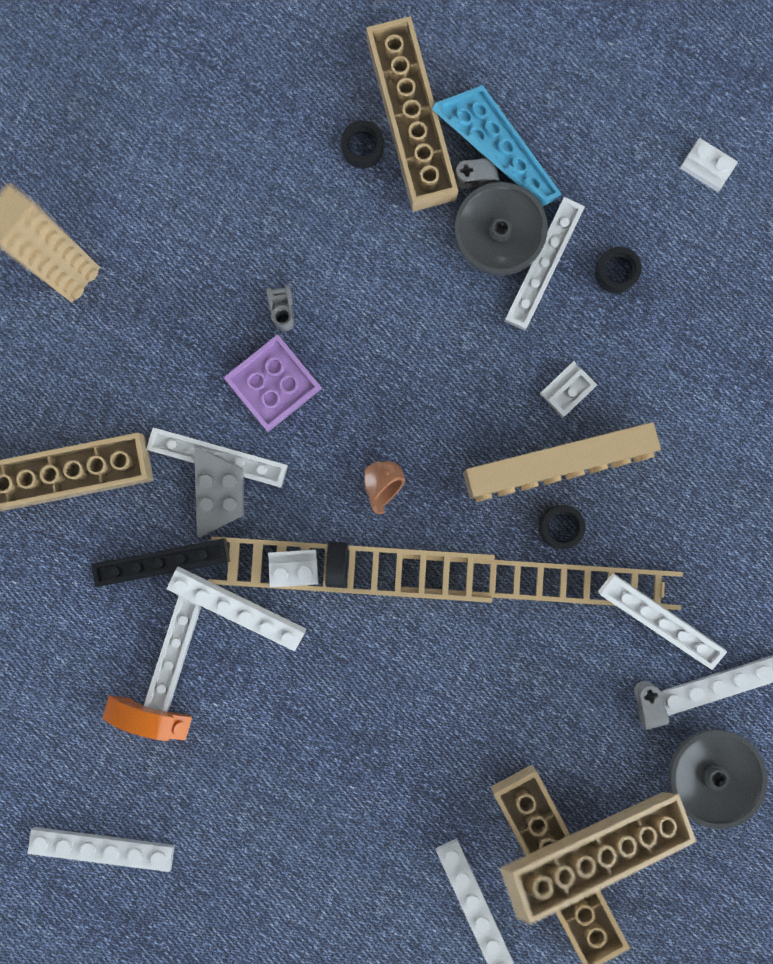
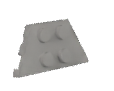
M194 447L197 537H202L245 515L244 470L242 467L234 463L231 464L218 455L215 456L205 451L202 447Z

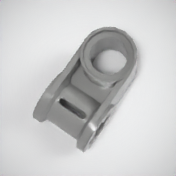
M488 158L464 160L456 167L454 177L457 187L460 189L479 188L486 184L499 182L497 166Z
M290 284L286 285L285 288H267L271 318L275 327L281 332L290 331L295 321ZM281 315L289 316L288 320L284 323L277 321Z
M648 681L637 683L634 688V695L643 729L649 730L668 725L669 718L660 690Z

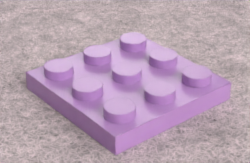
M278 334L224 377L267 432L271 431L322 389Z

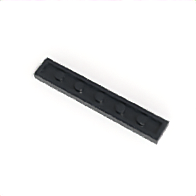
M226 538L92 564L95 587H102L174 573L178 566L185 570L222 564L230 562Z

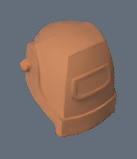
M378 461L365 468V489L369 495L373 511L376 514L385 513L384 506L405 484L403 471L396 462Z

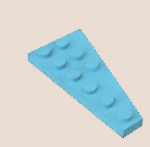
M483 85L435 103L432 108L435 113L518 186L532 193L542 207L559 198L561 192Z

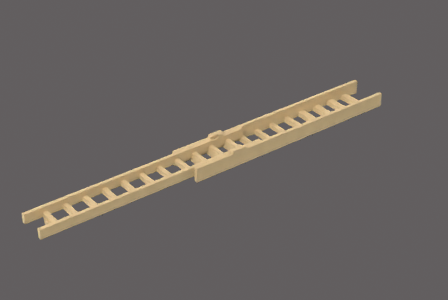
M211 536V541L226 538L227 542H230V562H228L227 580L208 579L209 582L217 585L270 588V582H261L264 545H277V552H287V546L301 547L300 551L311 550V548L325 549L323 586L271 587L277 589L492 603V598L616 606L607 599H590L591 571L607 572V579L612 573L615 574V572L631 573L630 585L637 590L638 574L654 575L653 600L666 609L681 610V605L661 604V598H664L665 582H662V576L683 577V572L495 560V555L349 546L347 588L326 587L325 585L328 544ZM240 543L253 544L251 581L238 580ZM356 551L373 552L371 589L353 588ZM379 552L397 553L395 591L377 590ZM403 559L420 560L418 588L401 586ZM426 560L443 561L442 589L425 588ZM450 562L467 563L465 591L448 590ZM474 563L490 564L489 592L472 591ZM497 565L514 566L513 594L495 593ZM521 566L537 567L536 595L519 594ZM544 568L561 569L559 597L542 596ZM567 569L584 570L583 598L566 597Z

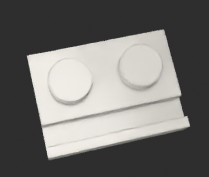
M699 138L680 166V169L719 192L738 161Z
M573 361L540 395L563 418L597 384Z
M303 550L268 553L270 588L317 585V551Z

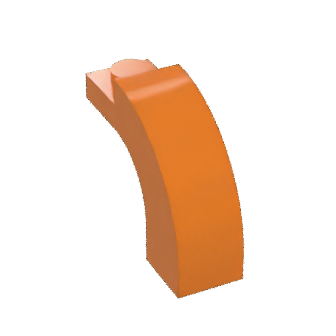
M109 695L102 719L116 728L135 735L169 741V739L186 740L192 717L188 714L151 709L138 704L131 698Z

